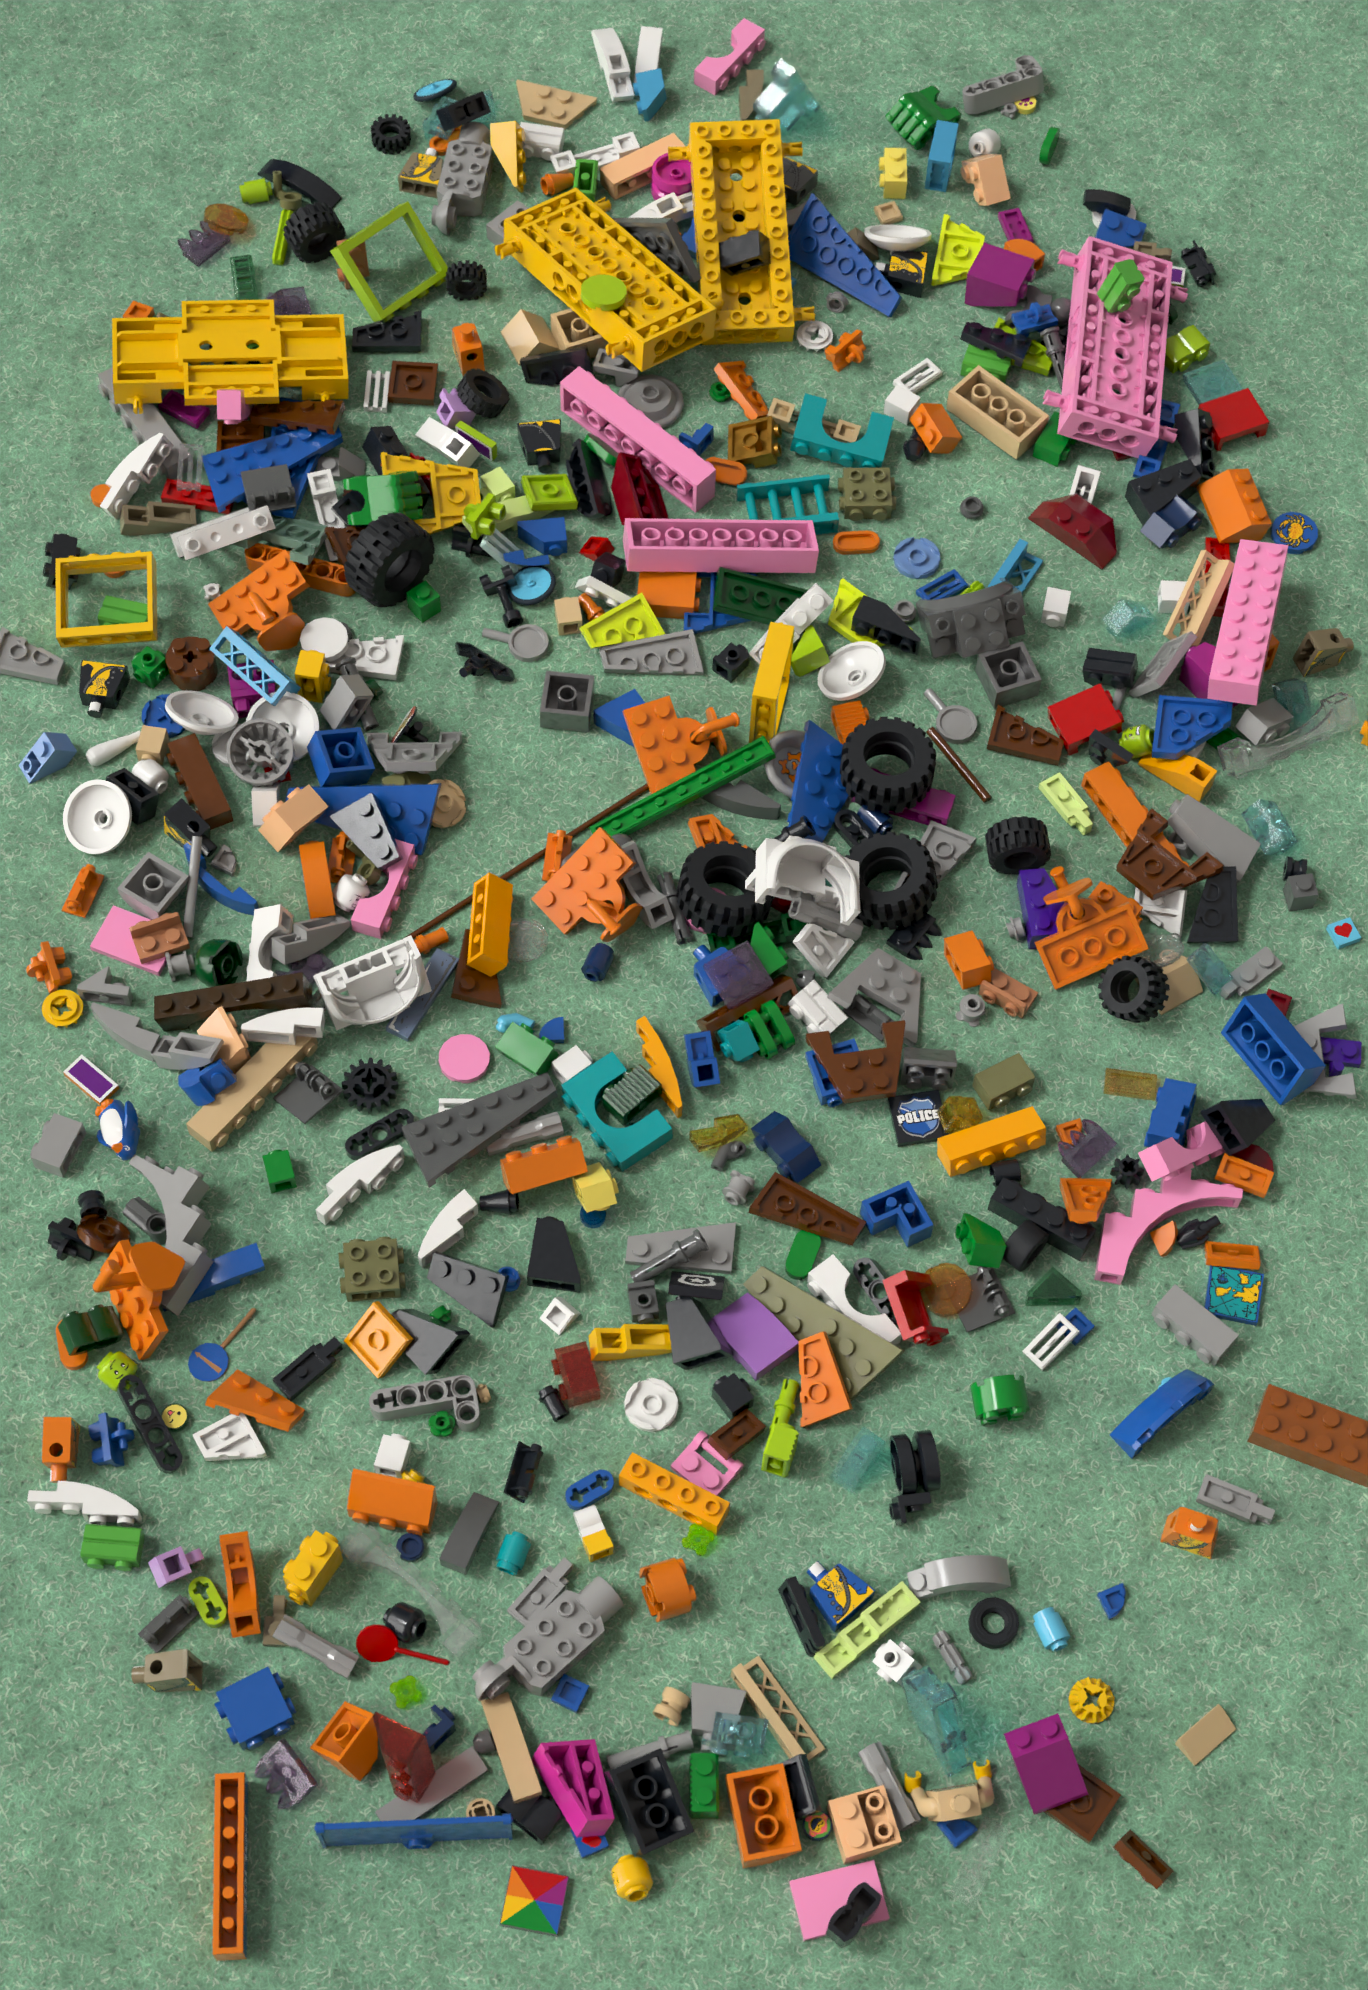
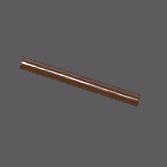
M934 727L929 728L926 734L984 803L991 800V795Z

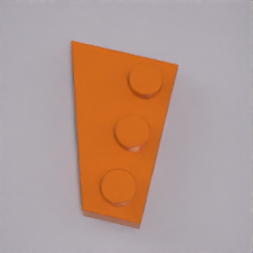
M744 361L718 363L713 370L718 375L719 381L731 392L733 400L742 407L745 416L749 420L767 417L769 410L761 394L753 389L752 384L754 380L750 375H746Z
M1060 1178V1191L1069 1220L1078 1224L1097 1222L1111 1191L1112 1179Z
M822 1331L800 1340L799 1374L801 1375L800 1403H802L800 1424L801 1428H804L853 1408L827 1333Z
M238 1369L207 1397L205 1406L215 1408L216 1405L230 1409L229 1413L239 1416L240 1413L253 1416L256 1422L287 1432L301 1420L305 1409Z

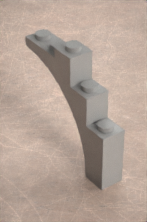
M134 1155L129 1164L153 1184L162 1201L166 1217L167 1238L165 1248L185 1260V1265L172 1289L163 1291L162 1301L159 1305L179 1316L214 1262L206 1255L208 1250L199 1245L211 1223L204 1217L206 1212L197 1207L210 1186L202 1180L204 1175L194 1168H190L188 1171L178 1166L176 1171L165 1166L164 1169L158 1167L159 1163L148 1156L142 1159Z

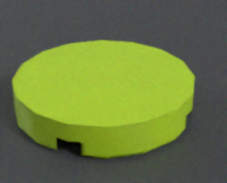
M595 275L586 279L581 285V299L584 304L592 309L597 307L601 308V311H611L621 307L625 302L627 287L617 277Z

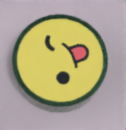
M170 1404L161 1413V1417L170 1432H180L189 1423V1414L181 1404Z

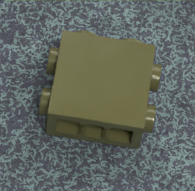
M843 468L842 478H838V492L843 493V497H839V511H844V519H851L853 521L875 519L882 521L891 518L892 510H896V496H892L891 491L895 490V478L890 477V468Z
M379 1237L372 1241L353 1239L349 1243H343V1253H339V1267L344 1269L345 1277L340 1278L341 1294L346 1293L348 1302L401 1297V1289L406 1288L405 1272H400L399 1264L404 1263L403 1247L398 1248L397 1238Z

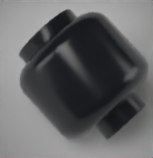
M404 1602L396 1603L392 1608L387 1609L383 1617L385 1626L396 1634L399 1641L406 1644L419 1640L426 1631L427 1620L423 1611Z

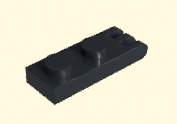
M796 1576L786 1579L778 1591L806 1654L809 1657H814L824 1646L825 1640L818 1627L817 1615L810 1609L806 1600V1591L799 1584Z

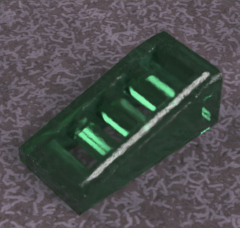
M252 255L230 257L236 300H259ZM250 289L253 290V291H249V292H241V293H239V291H242V290H250Z

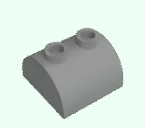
M147 852L117 889L122 899L132 909L142 916L153 920L159 918L188 884L189 876Z

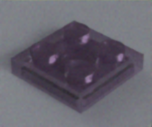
M748 940L703 965L705 972L729 1010L772 987L774 984Z

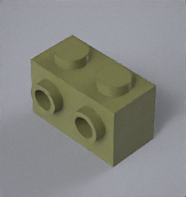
M1017 1053L975 1074L972 1086L986 1108L990 1110L994 1107L1001 1108L1009 1103L1010 1099L1016 1096L1023 1097L1030 1093L1035 1076L1020 1053Z

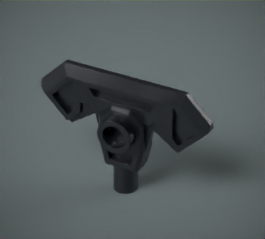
M456 642L457 655L468 658L464 667L459 670L462 677H467L470 674L472 676H482L485 672L491 671L496 680L508 682L514 680L512 669L473 644Z

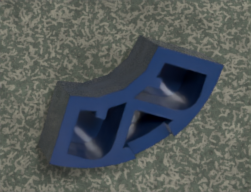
M1176 496L1165 508L1154 512L1140 532L1159 548H1173L1179 539L1190 530L1195 531L1202 523L1201 519L1205 514L1185 497Z
M774 1111L751 1128L755 1136L753 1141L756 1147L762 1152L765 1151L776 1163L780 1175L786 1178L789 1177L796 1183H799L821 1166L813 1146L796 1131L788 1117Z

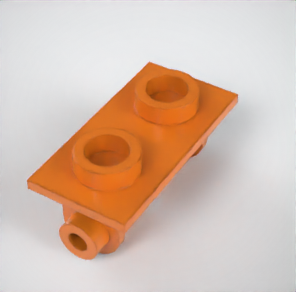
M557 830L556 834L548 833L542 881L548 882L560 869L562 861L571 853L573 836L566 835L564 830Z
M343 831L332 840L328 864L330 883H338L343 875H352L356 854L345 847L350 838Z
M87 864L86 867H82L62 908L63 912L86 918L105 877L102 874L96 873V868L93 865Z

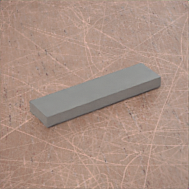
M471 1746L375 1811V1814L380 1821L420 1819L486 1774L488 1769L474 1747Z

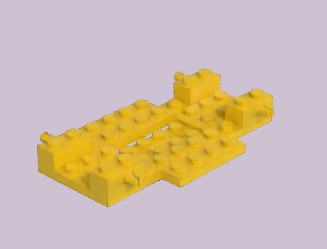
M274 299L181 301L182 317L112 318L115 404H133V412L135 414H138V408L139 414L143 413V403H162V389H184L185 406L217 405V390L219 389L244 390L245 404H279V387H301L302 400L326 401L330 399H349L344 314L275 315ZM250 343H256L259 347L257 349H249L247 346ZM203 344L212 346L210 350H203L200 347ZM225 361H235L236 363H238V364H240V365H222V364H224ZM248 361H259V362L262 363V364H246V363H248ZM202 362H212V363L215 364V365H199V364H201Z

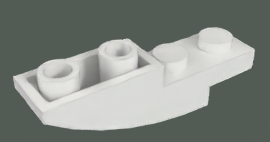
M613 28L592 30L591 34L600 68L604 70L612 102L633 100L634 92L629 77L631 71L619 37Z
M692 191L678 197L674 192L641 208L629 218H672L676 223L694 216Z
M159 433L139 445L117 466L105 482L111 489L100 507L109 516L117 520L122 506L128 504L133 494L138 490L140 483L143 481L149 484L153 477L156 476L158 469L174 446L164 434Z
M815 583L775 623L795 626L794 643L800 637V634L834 600ZM768 630L749 652L759 664Z
M400 1145L391 1146L366 1155L347 1166L326 1184L329 1196L316 1209L318 1220L324 1225H327L330 1220H337L343 1212L342 1208L348 1202L352 1203L359 1197L361 1188L368 1194L374 1189L379 1190L385 1184L386 1176L392 1170L396 1172L403 1165L405 1158L403 1147Z
M58 1481L57 1491L29 1490L27 1502L31 1509H35L37 1513L49 1514L52 1510H62L65 1514L76 1515L79 1514V1511H82L85 1521L94 1525H106V1522H117L118 1526L132 1527L134 1523H142L139 1510L129 1502L111 1492L88 1484Z

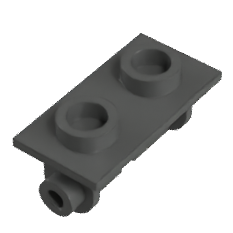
M859 993L855 994L851 1005L847 1009L844 1008L842 1010L880 1041L884 1039L881 1029L882 1023L894 1022V1020Z
M179 1594L138 1635L155 1653H159L199 1613L191 1606V1602L185 1596L182 1597Z

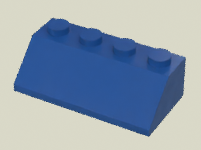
M1266 993L1244 996L1221 1031V1034L1280 1106L1286 1104L1313 1085L1326 1067L1324 1062Z

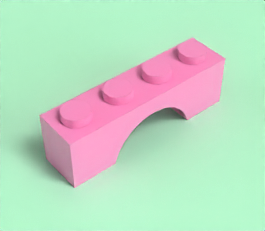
M743 18L731 32V46L734 48V51L725 57H706L694 69V84L713 95H716L720 90L723 91L727 87L729 80L732 77L738 76L744 64H749L753 55L764 48L766 42L764 39L765 29Z
M217 390V419H224V424H238L241 421L248 420L254 404H245L244 390Z
M395 839L403 859L382 870L389 879L383 891L373 897L359 899L351 918L352 931L381 939L383 933L390 930L392 924L390 916L393 911L398 910L401 897H399L401 890H406L409 883V876L407 875L410 869H415L418 861V855H415L414 844Z
M1206 1121L1186 1130L1187 1148L1182 1147L1173 1137H1170L1138 1153L1151 1181L1162 1177L1165 1182L1178 1176L1176 1170L1182 1174L1194 1168L1192 1162L1198 1166L1210 1160L1209 1154L1213 1159L1225 1153L1224 1148Z

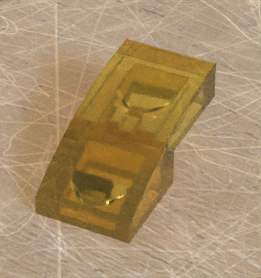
M739 1114L714 1118V1127L689 1131V1140L698 1153L735 1140L748 1131V1126Z

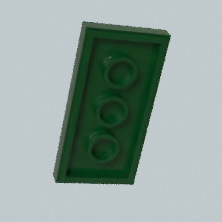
M719 567L716 577L713 611L770 625V622H776L808 590Z

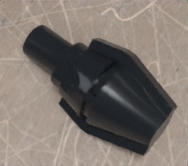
M915 428L912 430V435L908 441H905L903 445L906 460L912 462L921 459L926 450V445Z
M1216 1215L1206 1221H1199L1198 1218L1188 1221L1178 1231L1176 1241L1182 1250L1201 1246L1209 1239L1208 1234L1211 1233L1210 1230L1221 1225V1222Z

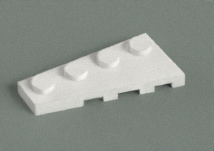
M404 635L396 636V639L375 637L372 641L351 639L348 642L347 650L340 658L331 662L326 660V663H329L330 666L329 672L340 673V671L336 670L335 665L343 659L354 657L357 661L355 665L360 676L396 680L405 641Z

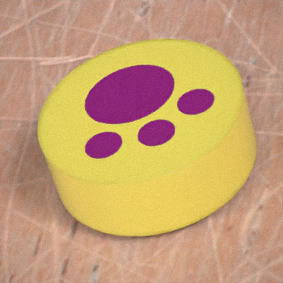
M1031 96L1014 102L1019 110L1018 113H1032L1036 107L1035 97Z

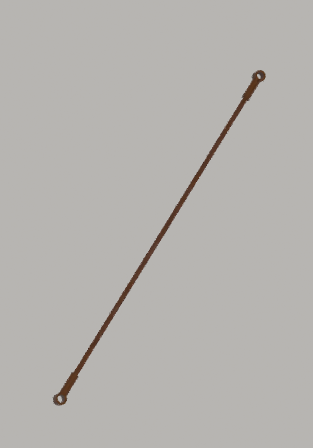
M647 783L566 835L575 837L649 789ZM546 848L499 878L507 880L545 856ZM473 894L406 937L411 935L414 939L472 902ZM320 991L312 996L313 1003L322 998Z

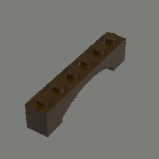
M301 972L154 996V1020L165 1032L189 1029V1025L210 1017L221 1006L226 1013L253 1009L287 1010L313 1008L312 985L304 973Z

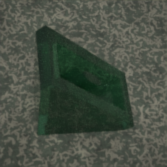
M1052 1267L1028 1291L1025 1306L1079 1305L1082 1291Z

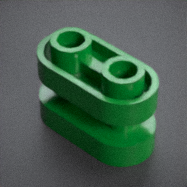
M769 1000L761 1005V1014L752 1009L744 1014L743 1020L748 1022L760 1050L756 1052L760 1057L765 1056L766 1059H770L778 1054L777 1046L779 1044L784 1050L795 1045L794 1036L779 1007L773 1000ZM766 1022L768 1023L769 1027L771 1028L774 1034L773 1037L770 1035L765 1025Z

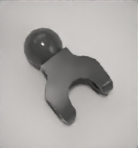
M1027 285L1028 289L1024 299L1020 298L1017 304L1024 308L1012 310L1005 317V324L1014 329L1015 325L1011 320L1012 314L1028 310L1031 303L1037 302L1040 306L1049 304L1053 315L1058 319L1057 326H1066L1069 324L1071 300L1062 297L1052 301V295H1045L1037 287Z

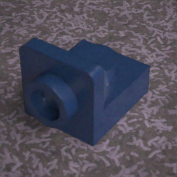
M436 1704L431 1707V1711L439 1723L437 1725L435 1723L431 1724L424 1731V1738L421 1740L423 1747L430 1754L437 1750L456 1731L455 1724L453 1723L455 1717L447 1708L443 1707L440 1709Z

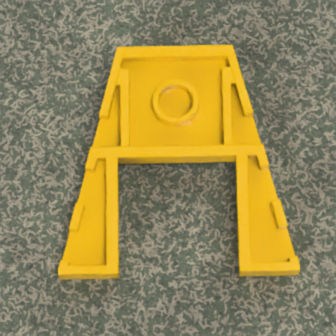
M381 452L382 475H388L396 471H417L418 476L430 475L434 518L413 520L426 530L429 535L463 524L462 516H464L465 507L468 504H481L477 469L451 464L443 465L434 463V461H421L407 456H394Z

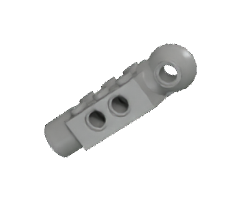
M479 122L464 124L461 127L459 138L448 143L437 187L438 205L433 206L431 217L432 225L437 226L447 236H449L451 228H455L457 216L475 217L482 215L493 169L492 147L489 145L490 130Z
M599 1576L579 1593L566 1589L503 1646V1658L498 1663L494 1664L489 1660L474 1673L472 1678L476 1681L475 1694L478 1701H483L488 1697L492 1700L500 1695L510 1684L511 1680L509 1678L511 1676L531 1694L542 1696L562 1678L563 1674L570 1671L604 1639L605 1629L603 1624L624 1606L616 1591Z

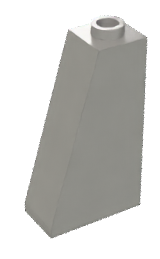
M1188 794L1180 801L1176 799L1168 810L1171 813L1168 818V824L1199 858L1208 852L1222 863L1224 867L1236 866L1237 883H1239L1261 843Z

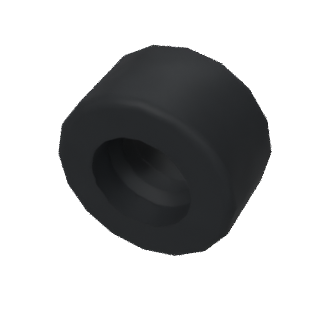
M1031 1220L1024 1221L1006 1241L1003 1259L1022 1272L1031 1265L1043 1250L1049 1235Z

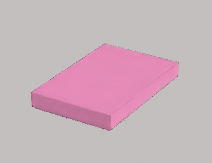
M113 905L90 945L91 950L160 976L167 963L166 957L141 964L129 929L140 921H150V919Z
M874 1860L789 1881L804 1941L827 1936L826 1929L832 1915L839 1908L846 1905L852 1890L863 1882L868 1883L881 1895V1901L873 1917L862 1924L861 1927L890 1919Z

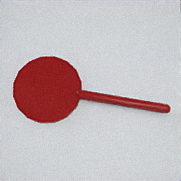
M374 1624L367 1626L359 1632L356 1638L358 1653L364 1659L371 1662L388 1661L397 1652L443 1665H449L450 1663L447 1659L398 1647L396 1634L384 1625Z

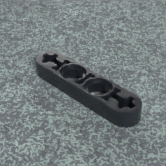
M135 1375L124 1376L117 1386L120 1400L158 1469L168 1474L175 1472L182 1463V1454L140 1378ZM127 1382L130 1385L135 1384L137 1386L134 1390L137 1399L141 1395L144 1397L137 1400L133 1405L129 1403L134 1399L132 1394L123 1391ZM140 1405H145L149 1407L151 1415L147 1419H140L136 1416L135 1409ZM153 1429L161 1430L164 1434V1440L160 1443L151 1442L148 1437L149 1432ZM167 1443L170 1445L166 1448L168 1456L176 1457L172 1467L169 1463L163 1464L165 1454L162 1450L159 1453L155 1451L161 1449Z

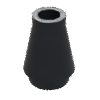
M507 1189L488 1195H481L479 1199L480 1210L512 1215L513 1212L519 1211V1194H511Z

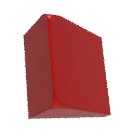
M591 536L581 548L579 554L595 561L605 552L612 554L615 548L609 538Z

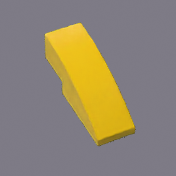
M623 1324L621 1328H594L588 1336L591 1361H611L672 1353L668 1324Z

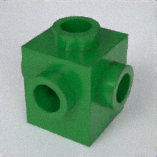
M149 646L138 652L131 661L134 677L140 683H145L152 689L169 674L165 655L159 650L154 651Z

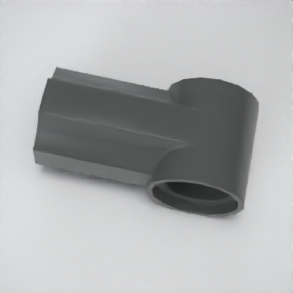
M139 1196L132 1198L126 1204L123 1215L146 1233L152 1242H156L159 1245L166 1244L165 1214L157 1212ZM164 1226V1229L161 1231H154L157 1227Z

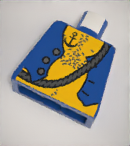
M817 1561L807 1570V1574L816 1582L810 1588L809 1596L834 1633L874 1597L875 1590L840 1563L828 1572Z

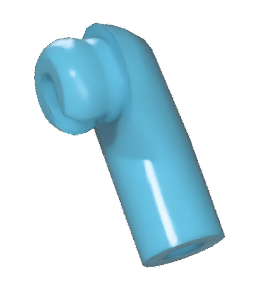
M518 1013L501 1015L497 1019L496 1029L499 1032L505 1033L512 1022L519 1026L524 1023L532 1029L535 1021Z

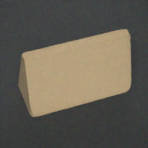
M1218 1704L1176 1741L1175 1745L1195 1766L1232 1734L1236 1728L1224 1709Z

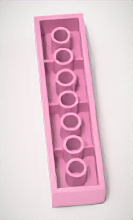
M579 366L560 382L562 412L591 434L603 440L618 454L623 452L639 456L643 461L642 465L650 471L658 485L695 513L715 497L716 469L714 466L700 458L693 449L683 445L677 437L663 430L658 423L647 418L641 410L631 406L624 397H619L608 385L602 384L592 373L586 372Z
M625 518L623 546L627 571L711 573L717 572L719 567L738 572L815 573L819 548L813 520Z
M1240 539L1209 676L1207 699L1257 706L1286 568L1288 545Z

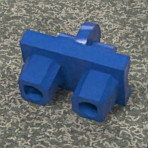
M1034 302L1031 303L1030 309L1013 313L1011 316L1016 333L1026 337L1029 336L1030 332L1038 331L1041 333L1043 330L1058 324V319L1053 315L1049 304L1040 306L1039 303Z
M106 1412L99 1414V1421L88 1426L91 1439L94 1441L101 1440L102 1447L92 1450V1461L99 1466L108 1464L114 1467L125 1466L123 1451L128 1450L127 1442L135 1438L134 1431L126 1429L124 1422L119 1423L118 1418H111Z

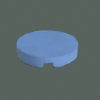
M914 537L907 538L901 541L895 548L894 565L901 574L908 578H927L938 569L940 552L936 545L928 539L921 537L920 539H914Z

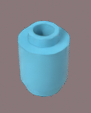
M1053 1607L1043 1609L1033 1616L1035 1621L1033 1625L1046 1650L1052 1649L1053 1652H1056L1068 1645L1067 1641L1071 1636L1059 1612H1055Z

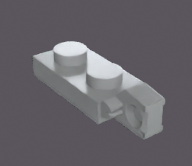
M1265 946L1229 974L1225 979L1227 983L1221 988L1222 990L1219 994L1225 1000H1228L1235 993H1238L1240 996L1246 995L1278 971L1283 963Z
M1208 1474L1204 1477L1195 1501L1252 1524H1255L1256 1520L1270 1525L1275 1514L1274 1509L1262 1505L1263 1500L1258 1498L1257 1494Z
M564 1557L555 1568L551 1565L546 1569L543 1568L512 1603L507 1613L525 1627L566 1589L569 1583L566 1577L573 1570V1564Z

